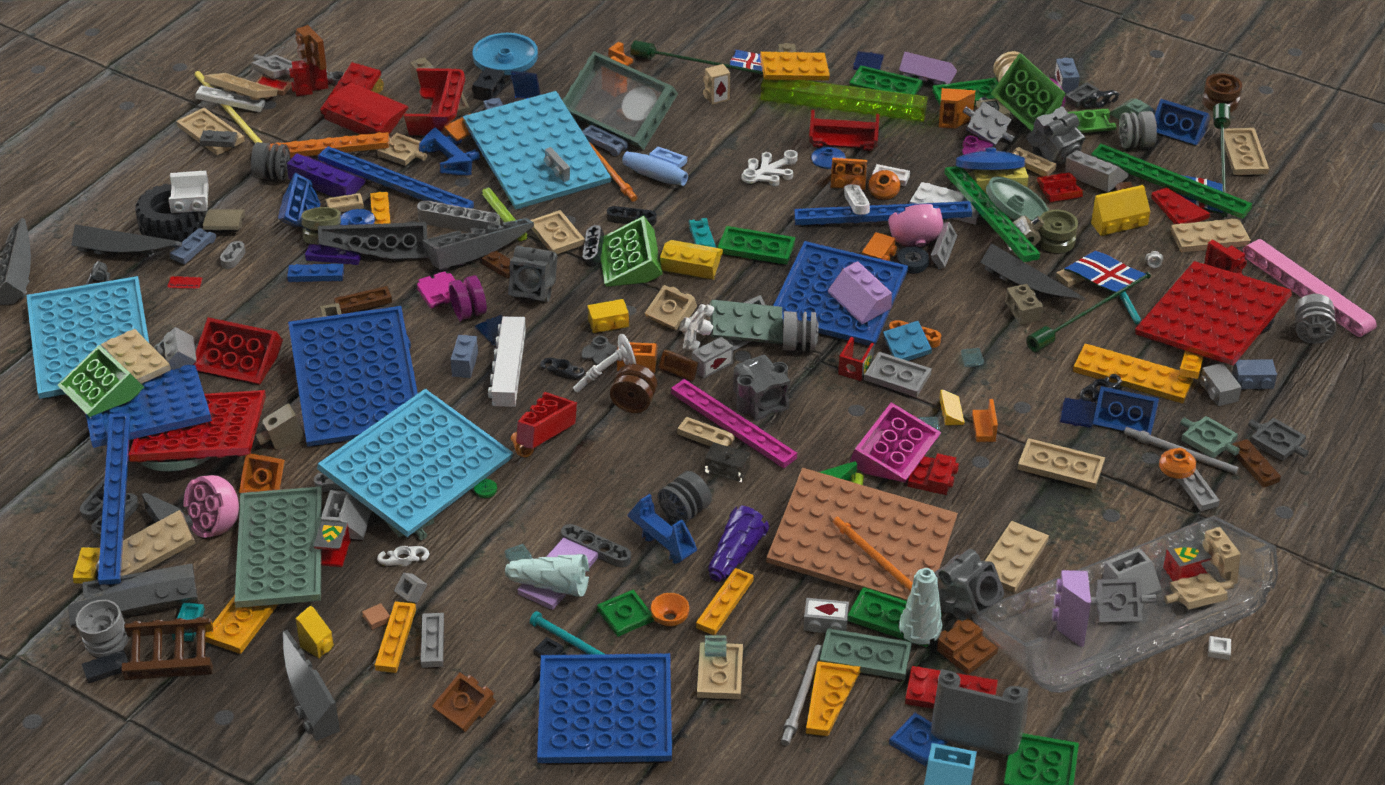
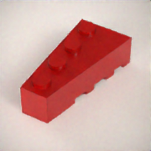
M544 392L542 398H538L536 405L530 407V412H526L518 420L516 443L524 445L525 448L533 449L574 425L576 422L577 402Z

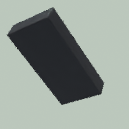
M124 650L82 663L88 684L122 673V663H128V659Z

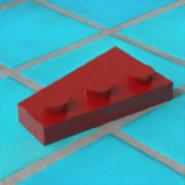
M1167 187L1151 194L1153 201L1175 225L1196 223L1210 217L1209 212Z

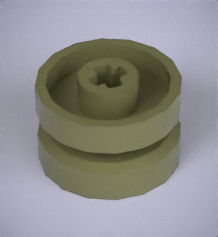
M317 207L304 211L301 214L302 225L304 226L302 231L303 240L310 244L319 245L318 226L339 225L341 223L340 211L329 207Z
M1058 209L1046 211L1040 216L1044 225L1038 229L1041 237L1038 245L1043 250L1052 253L1070 251L1075 246L1078 227L1077 218L1070 212Z

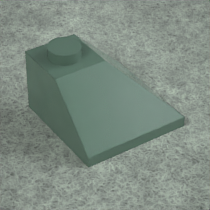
M1131 98L1112 110L1110 115L1120 120L1122 113L1130 114L1134 112L1138 116L1139 112L1152 111L1155 115L1156 111L1141 100Z

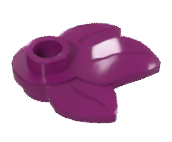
M967 136L962 144L964 147L962 152L965 155L972 152L986 151V148L993 147V144L985 140H978L975 136Z

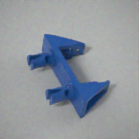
M436 127L419 143L420 152L440 150L449 158L447 161L440 163L441 173L471 175L472 161L480 159V154L478 151L476 152V149L463 153L455 145L460 144L461 140L455 141L451 136H444Z
M649 494L642 498L627 516L642 528V538L646 537V541L656 539L670 551L669 560L673 559V563H680L683 559L697 551L696 544L683 520L670 526L655 513L654 504L651 499L652 496Z

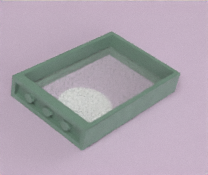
M593 51L562 101L572 117L586 124L598 127L644 150L678 93L673 86Z

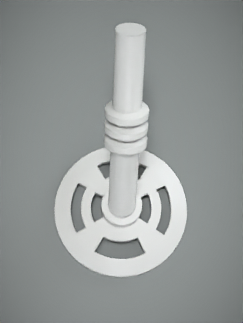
M620 334L618 337V350L597 366L594 365L586 372L587 375L573 387L575 392L578 393L591 380H595L602 374L605 368L617 360H623L625 365L629 363L636 364L632 347L624 334Z

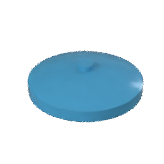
M498 33L487 36L478 41L473 48V61L478 68L483 71L486 67L504 71L505 75L517 74L531 68L538 58V49L535 42L524 35L516 33Z

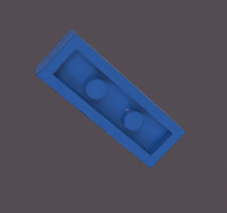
M289 265L288 282L343 281L344 265Z

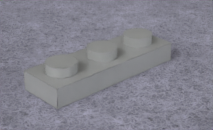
M950 222L943 224L942 231L931 254L932 261L937 265L938 269L946 267L957 238V234Z
M444 613L422 614L421 667H443Z

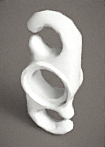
M400 546L394 551L387 552V555L391 556L389 559H383L386 553L382 551L379 553L377 560L384 566H408L412 561L417 562L420 560L416 556L418 553H424L421 557L422 561L428 559L429 551L422 546ZM401 554H407V555H409V556L406 557V558H399V557H398V556L401 555Z

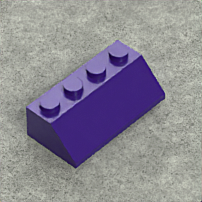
M296 154L287 163L288 179L291 180L293 175L297 173L310 180L313 189L332 197L355 194L366 183V180L304 155Z

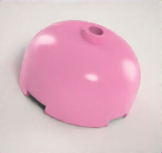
M932 204L905 207L906 211L899 214L895 212L888 219L892 237L895 238L897 243L906 247H923L938 238L943 228L940 208H933Z
M214 475L200 476L195 480H191L187 485L184 494V507H187L188 515L193 522L191 530L200 537L218 536L230 530L239 512L238 497L233 486L224 478Z

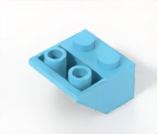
M932 743L924 785H971L977 752Z

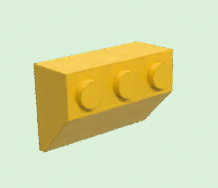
M1140 185L1095 196L1091 224L1100 236L1148 225L1150 208L1145 187Z
M670 240L664 244L660 256L661 269L663 271L714 280L723 249Z

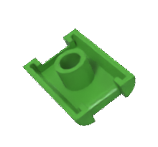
M1108 109L1068 112V114L1074 113L1079 119V126L1077 128L1081 133L1113 131L1117 128L1115 123H1109L1108 121L1110 117Z

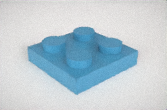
M919 321L883 332L885 341L894 357L909 361L932 353V348Z

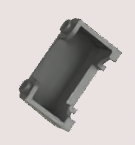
M941 669L938 677L931 726L933 736L941 740L1006 755L1017 752L1027 721L1029 689L1011 686L1005 689L1002 697L961 688L959 687L960 677L957 673Z

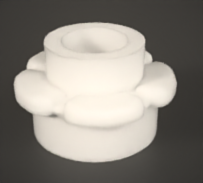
M1158 251L1148 253L1145 257L1147 265L1151 268L1161 266L1163 255L1159 254Z

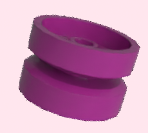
M477 276L466 277L464 282L459 279L449 282L450 301L455 315L460 321L471 318V314L475 316L486 314V299Z

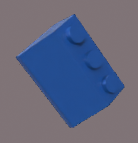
M1160 99L1154 115L1158 134L1193 145H1198L1205 135L1211 120L1209 113L1164 99Z
M1101 386L1093 424L1123 431L1126 427L1140 432L1143 430L1151 435L1159 398Z

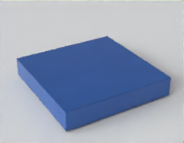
M914 713L889 739V744L926 766L932 743L946 745L949 741L933 736L931 732L932 722Z

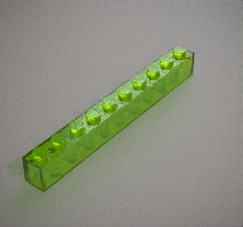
M763 79L761 85V100L870 115L880 114V116L923 122L927 111V96L806 80Z

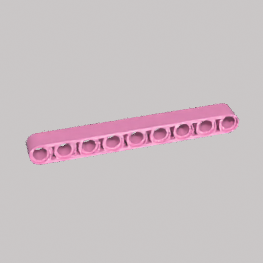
M1258 239L1243 248L1245 258L1300 297L1309 294H1322L1329 297L1334 305L1336 322L1357 337H1362L1376 328V321L1370 314L1263 240Z

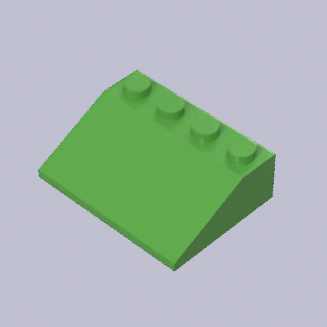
M1021 53L1018 54L991 93L1031 131H1033L1036 118L1051 114L1057 108H1060L1065 96V92Z
M645 216L604 236L601 263L606 286L646 283L663 275L655 231Z
M100 345L58 384L89 417L131 401L144 388L128 370Z

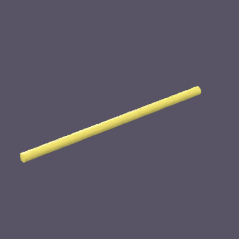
M200 71L195 72V77L203 86L214 88L210 86V83L204 82V76ZM220 104L254 143L262 142L231 106Z

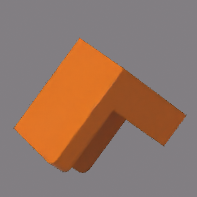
M617 42L608 49L609 58L615 56L625 62L627 66L633 63V59L624 54L623 43Z

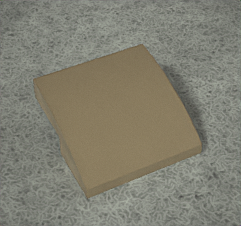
M209 209L204 219L203 230H239L242 227L245 210Z

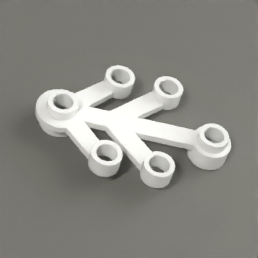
M787 150L784 152L783 159L769 164L772 161V154L764 152L762 153L761 169L755 170L758 168V160L751 158L748 160L749 168L745 169L742 173V180L748 184H753L756 181H766L771 186L779 185V176L777 175H782L785 180H790L793 178V171L791 169L777 168L785 164L794 165L797 162L798 153L794 150Z
M701 304L692 317L683 318L679 330L685 335L683 349L695 351L699 348L700 342L696 340V331L702 335H709L711 333L713 325L710 321L705 320L704 317L712 315L714 311L713 306Z

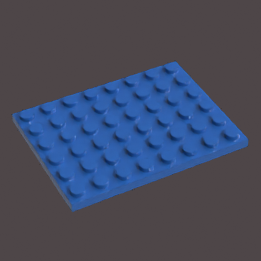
M401 306L288 322L307 446L352 440L418 394Z

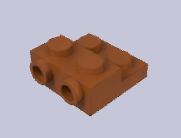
M309 25L297 28L295 39L298 44L297 53L299 58L306 64L313 63L320 70L326 69L324 41Z
M967 618L964 621H956L949 632L944 630L940 633L937 651L969 675L996 655L998 647L983 636L982 628Z
M459 673L432 707L466 732L478 716L483 718L496 700L492 697L494 693L488 687L484 686L481 688L478 686L479 682L471 675L466 677Z

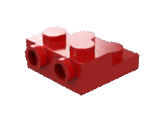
M303 60L292 61V68H289L290 78H294V82H291L292 92H296V96L313 94L312 90L328 89L326 69L320 70L313 63L306 64Z
M1213 239L1208 242L1204 264L1243 275L1242 269L1247 264L1245 253L1232 245L1226 248Z
M937 453L936 458L924 456L911 473L908 487L947 495L948 489L952 488L955 477L953 474L957 475L959 463H956L957 457Z

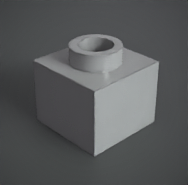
M403 573L394 591L407 601L418 603L427 584L414 574Z

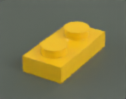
M81 547L73 574L74 583L96 580L98 571L95 566L100 558V548Z

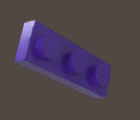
M309 244L305 259L307 261L358 265L362 253L324 245Z

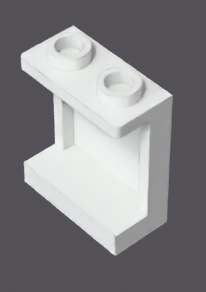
M207 172L170 173L172 189L169 204L171 213L207 211L209 188Z

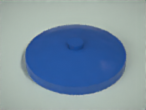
M989 147L986 148V151L972 152L957 157L956 166L983 170L1014 169L1024 167L1025 158L1009 152L996 151V148Z

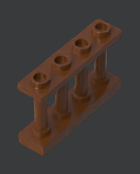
M197 617L196 619L189 620L177 618L173 621L154 620L143 623L133 621L124 624L127 637H132L131 661L122 663V673L125 680L213 674L210 657H205L206 632H212L214 628L211 619L206 617ZM184 633H197L196 657L183 658ZM175 634V654L172 660L161 659L162 635ZM153 635V659L141 662L140 636Z

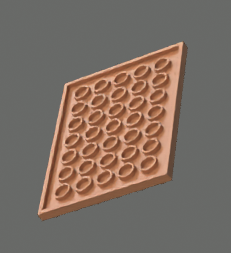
M802 468L767 555L766 562L860 591L865 587L907 601L910 591L846 534L840 533V529L832 523L833 519L838 516L845 523L848 522L859 536L913 582L914 575L920 569L929 568L933 572L940 569L958 513Z

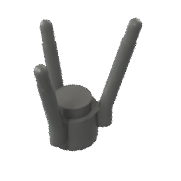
M97 261L93 265L86 285L91 284L93 279L100 281L105 278L106 281H110V273L107 272L108 268L105 263Z

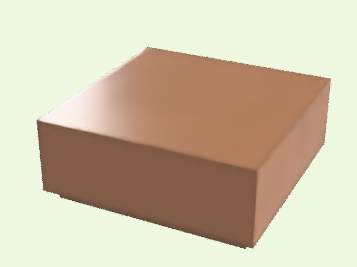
M381 603L362 611L364 619L372 630L389 622L390 615Z

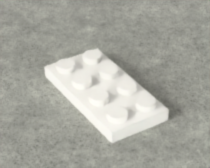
M922 182L910 200V204L962 202L968 200L961 192ZM971 204L972 217L952 219L976 225L981 214Z

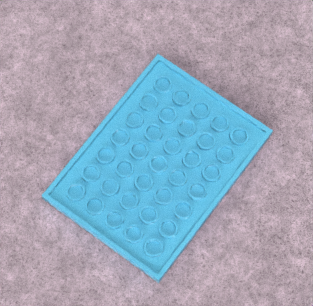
M557 91L463 116L465 126L515 210L611 182V176ZM551 147L570 167V180L563 182L545 164V149Z
M138 276L27 295L39 399L66 394L58 384L98 345L101 346L102 343L136 329L149 343Z
M424 389L319 462L317 469L408 537L512 459L513 452L427 389Z

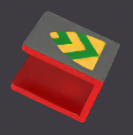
M850 337L839 356L838 375L862 381L864 374L873 362L875 344H870L862 360L852 358L854 338ZM847 364L853 365L856 371H849L846 367Z
M321 521L314 542L315 549H322L321 566L343 567L351 542L348 523Z
M1200 540L1191 541L1167 548L1163 568L1173 582L1181 578H1191L1203 573L1207 574L1201 563L1210 561L1211 555L1204 550Z

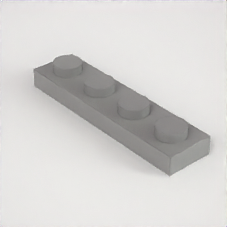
M1174 455L1178 459L1185 458L1182 455ZM1195 469V472L1190 477L1178 479L1200 511L1219 506L1220 500L1197 469Z

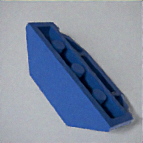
M297 173L293 175L282 199L278 215L279 220L293 227H304L301 214L306 210L320 207V201L312 188L313 185L310 180Z

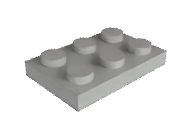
M879 352L864 374V380L917 397L930 377L932 368Z

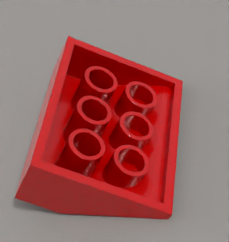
M349 83L332 94L322 107L325 120L358 134L366 135L379 132H389L390 134L408 110L407 105L353 83Z
M207 317L195 352L197 361L193 365L196 366L198 372L260 385L277 359L283 339L277 331Z

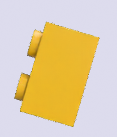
M624 299L587 305L588 321L593 333L629 327V312Z

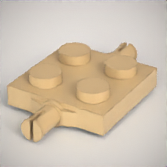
M399 133L390 137L389 148L377 150L378 156L405 166L414 158L422 160L427 158L426 153L419 151V143L421 141Z
M1209 573L1199 574L1191 578H1181L1178 581L1170 582L1171 590L1174 594L1165 595L1164 601L1166 604L1178 601L1188 609L1228 600L1225 590L1233 589L1234 584L1231 580L1221 583L1217 582Z

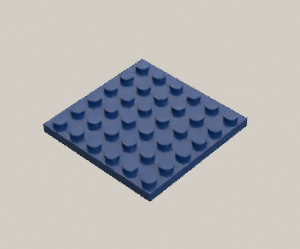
M804 241L773 306L782 307L783 324L784 311L797 312L798 320H802L803 313L807 312V321H811V312H816L819 323L818 333L845 340L853 337L854 342L870 346L871 343L876 344L891 309L861 324L828 293V290L844 268L858 261L892 292L893 305L907 274L908 266Z
M184 365L178 369H171L142 383L144 388L131 401L91 417L86 414L93 448L107 445L109 414L130 413L129 440L212 421L196 366Z
M670 654L541 655L538 763L672 761Z

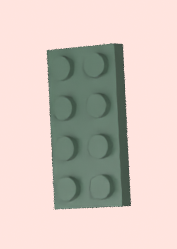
M721 300L710 301V305L714 307V311L710 316V322L713 325L711 337L774 344L783 343L782 307Z
M827 628L820 662L859 666L861 673L905 680L912 642Z

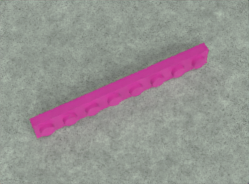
M683 379L671 388L672 395L726 431L732 433L782 468H785L797 459V452L687 380Z

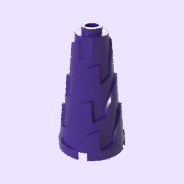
M741 505L739 509L736 506L730 513V518L718 548L708 567L709 576L714 581H724L727 576L729 577L737 565L741 564L748 553L754 549L761 538L765 537L769 524L767 520L765 523L761 521L763 515L758 511Z

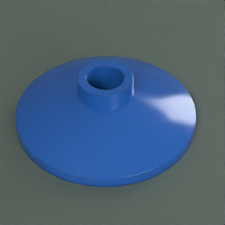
M833 147L819 148L811 156L812 162L824 169H832V158H845V154L841 150Z
M353 209L341 216L340 225L374 224L375 216L372 212L365 209Z

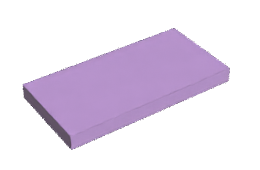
M563 538L547 557L585 554L590 568L598 559V553ZM522 584L518 588L519 595L551 610L566 595L549 589L536 588L533 585Z

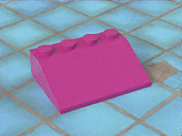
M891 402L855 448L849 463L856 461L857 469L865 474L905 482L940 436L941 432Z

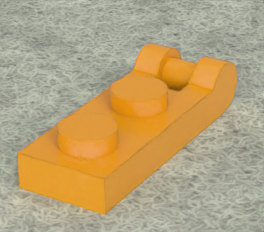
M1185 350L1179 375L1198 379L1204 356Z

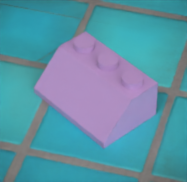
M904 52L899 69L903 76L917 77L926 83L928 80L933 81L935 85L950 84L957 72L956 68L949 62L909 52Z
M858 261L844 268L828 290V293L861 324L886 312L892 306V292Z
M1062 570L1061 578L1056 581V591L1058 594L1054 595V606L1056 608L1052 609V621H1056V627L1059 632L1077 645L1084 646L1091 606L1088 571Z

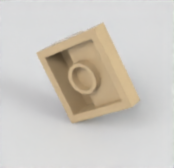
M664 285L644 314L647 318L676 331L683 318H689L692 315L697 304L692 295L681 293L675 287L670 288Z
M1221 527L1205 531L1203 547L1211 555V564L1216 566L1223 579L1225 578L1226 581L1231 580L1233 584H1237L1241 553Z

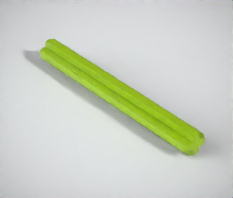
M487 187L482 190L484 198L504 222L516 220L490 188ZM525 232L517 239L519 241L526 240L527 233Z

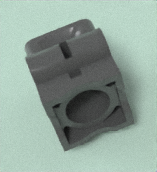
M1063 106L1057 108L1051 114L1037 117L1034 122L1033 131L1026 137L1033 146V154L1056 163V165L1066 164L1067 156L1076 150L1081 151L1082 144L1086 138L1077 128L1079 126L1077 115L1074 113L1068 114Z
M516 246L514 257L510 260L508 295L549 302L551 287L556 282L557 254L548 250Z
M761 355L741 362L734 367L733 391L737 395L736 409L739 413L750 414L755 421H758L770 413L789 409L790 379L788 378V366L785 363H772L766 355Z
M967 549L961 555L954 556L944 567L934 572L938 578V592L942 611L952 613L957 620L964 621L967 618L970 619L975 614L982 615L1004 596V589L994 563L980 560L979 555L973 549Z

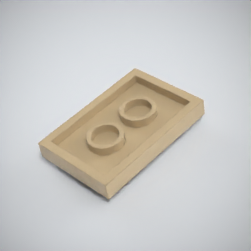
M561 210L530 220L534 222V226L531 228L549 251H553L556 254L577 248L585 243L583 236Z
M700 642L697 698L741 699L743 644Z

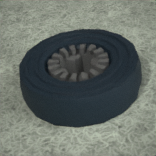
M907 247L899 251L897 263L907 265V273H920L928 267L929 256L921 248Z

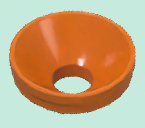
M888 170L876 172L869 181L870 193L880 200H888L895 197L900 190L898 176ZM887 177L889 181L886 184H882L879 182V179Z
M1175 448L1167 450L1161 455L1159 467L1167 476L1183 479L1193 475L1196 469V460L1185 449ZM1174 455H1182L1185 458L1178 459Z
M664 593L652 601L651 614L658 623L665 626H675L684 622L688 617L689 603L686 598L679 594ZM674 614L676 618L668 620L664 616Z

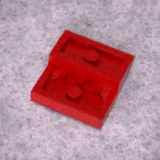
M1070 172L1037 177L1042 192L1050 202L1083 197V190L1076 185V177Z

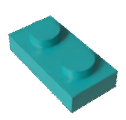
M183 603L178 618L189 620L202 617L205 611L204 604ZM184 633V641L194 642L196 633ZM172 634L173 640H175V634Z

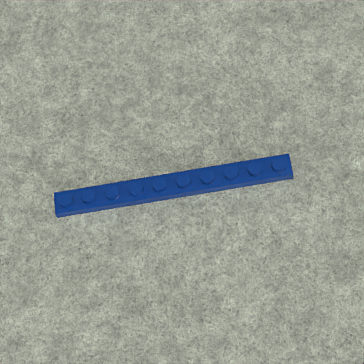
M328 146L318 155L319 161L423 201H432L470 209L474 207V202L332 147Z
M971 201L873 205L870 206L868 214H855L851 206L794 210L795 225H823L829 223L888 221L893 213H902L906 211L905 207L919 204H932L933 208H940L942 219L972 217Z
M130 413L109 414L98 572L99 585L121 583Z

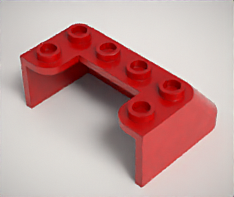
M417 68L416 71L421 87L419 91L420 96L423 99L434 100L430 114H404L409 135H427L435 127L442 132L444 126L449 125L456 117L465 83L464 72L461 69Z

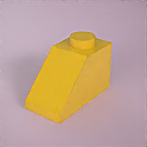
M309 606L295 618L301 648L320 658L334 646L332 632L314 607Z

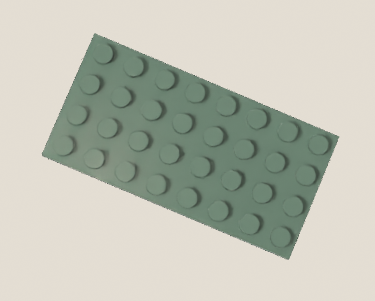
M321 486L240 493L235 584L236 608L321 601L322 549L314 548L322 517Z

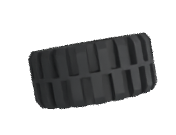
M166 183L163 186H155L152 190L145 191L138 199L135 208L139 231L142 235L182 243L198 228L203 229L206 216L205 211L171 213L169 204L171 184L168 185Z

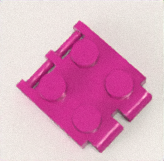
M444 271L433 275V279L431 276L418 279L417 289L430 309L444 302L445 304L450 303L448 285L449 282L455 281L451 273L447 274Z

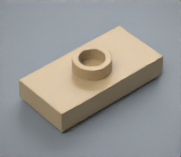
M361 193L326 199L327 207L337 209L340 212L364 209Z

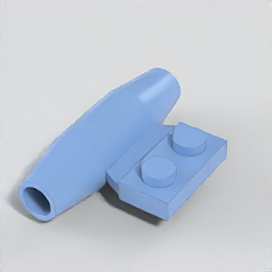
M657 147L649 155L627 151L623 156V165L649 178L684 186L688 180V173L680 169L687 163V157Z

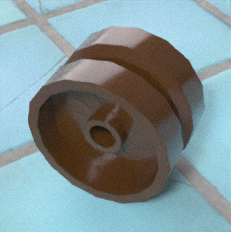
M1212 74L1205 82V91L1202 98L1203 105L1213 111L1215 105L1225 103L1229 105L1230 112H1233L1239 106L1242 82L1230 74Z
M627 364L618 371L610 389V398L619 409L630 413H641L648 409L657 389V379L648 368L638 364Z

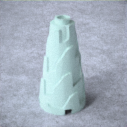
M585 554L520 559L518 561H511L506 565L505 575L509 577V580L516 583L533 585L536 588L553 590V592L577 597L583 596L588 586L589 577L585 576V571H589V563Z
M929 568L920 569L914 575L910 596H908L906 607L900 616V633L902 631L905 639L916 644H929L930 639L935 638L934 641L937 640L942 630L938 578L933 570Z

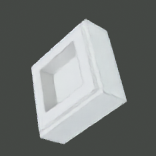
M1209 636L1208 657L1230 660L1231 639Z

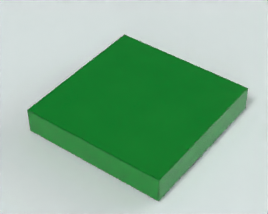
M634 589L597 604V611L617 637L654 621L650 610Z

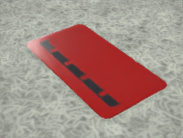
M171 276L167 287L199 289L203 278Z

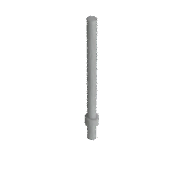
M1126 427L1124 430L1125 435L1136 438L1141 443L1146 444L1147 442L1166 450L1183 448L1192 454L1197 461L1235 475L1239 467L1156 438L1143 430L1140 432Z
M815 645L790 717L784 724L781 744L785 746L790 744L792 735L796 733L798 728L797 721L813 679L817 661H819L823 647L820 645Z

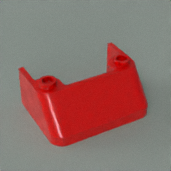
M811 110L809 141L813 144V147L817 148L825 145L864 148L866 151H873L874 148H877L880 114H876V122L816 119L815 110Z

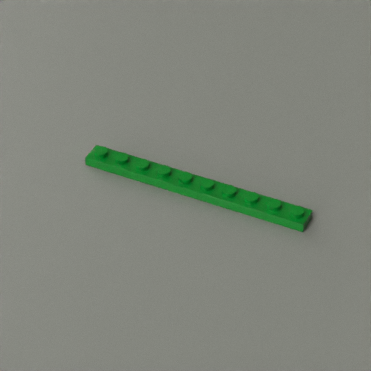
M1101 143L1091 154L1092 157L1120 167L1126 173L1161 187H1167L1176 193L1241 219H1244L1252 209V203Z
M957 166L945 168L944 174L966 199L971 201L974 208L1023 262L1040 259V252L1011 220L994 205L988 195L963 168Z

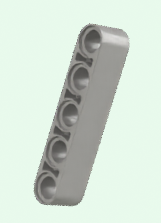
M421 201L417 205L419 222H427V225L470 232L471 228L487 229V225H500V216L493 212L432 201Z

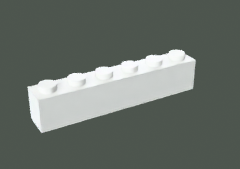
M503 317L502 324H498V335L500 336L496 337V347L498 349L494 350V360L496 361L492 363V372L494 374H491L490 384L492 387H489L488 397L492 398V406H516L526 333L525 317Z

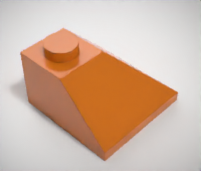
M258 454L245 455L239 493L280 490L285 460Z

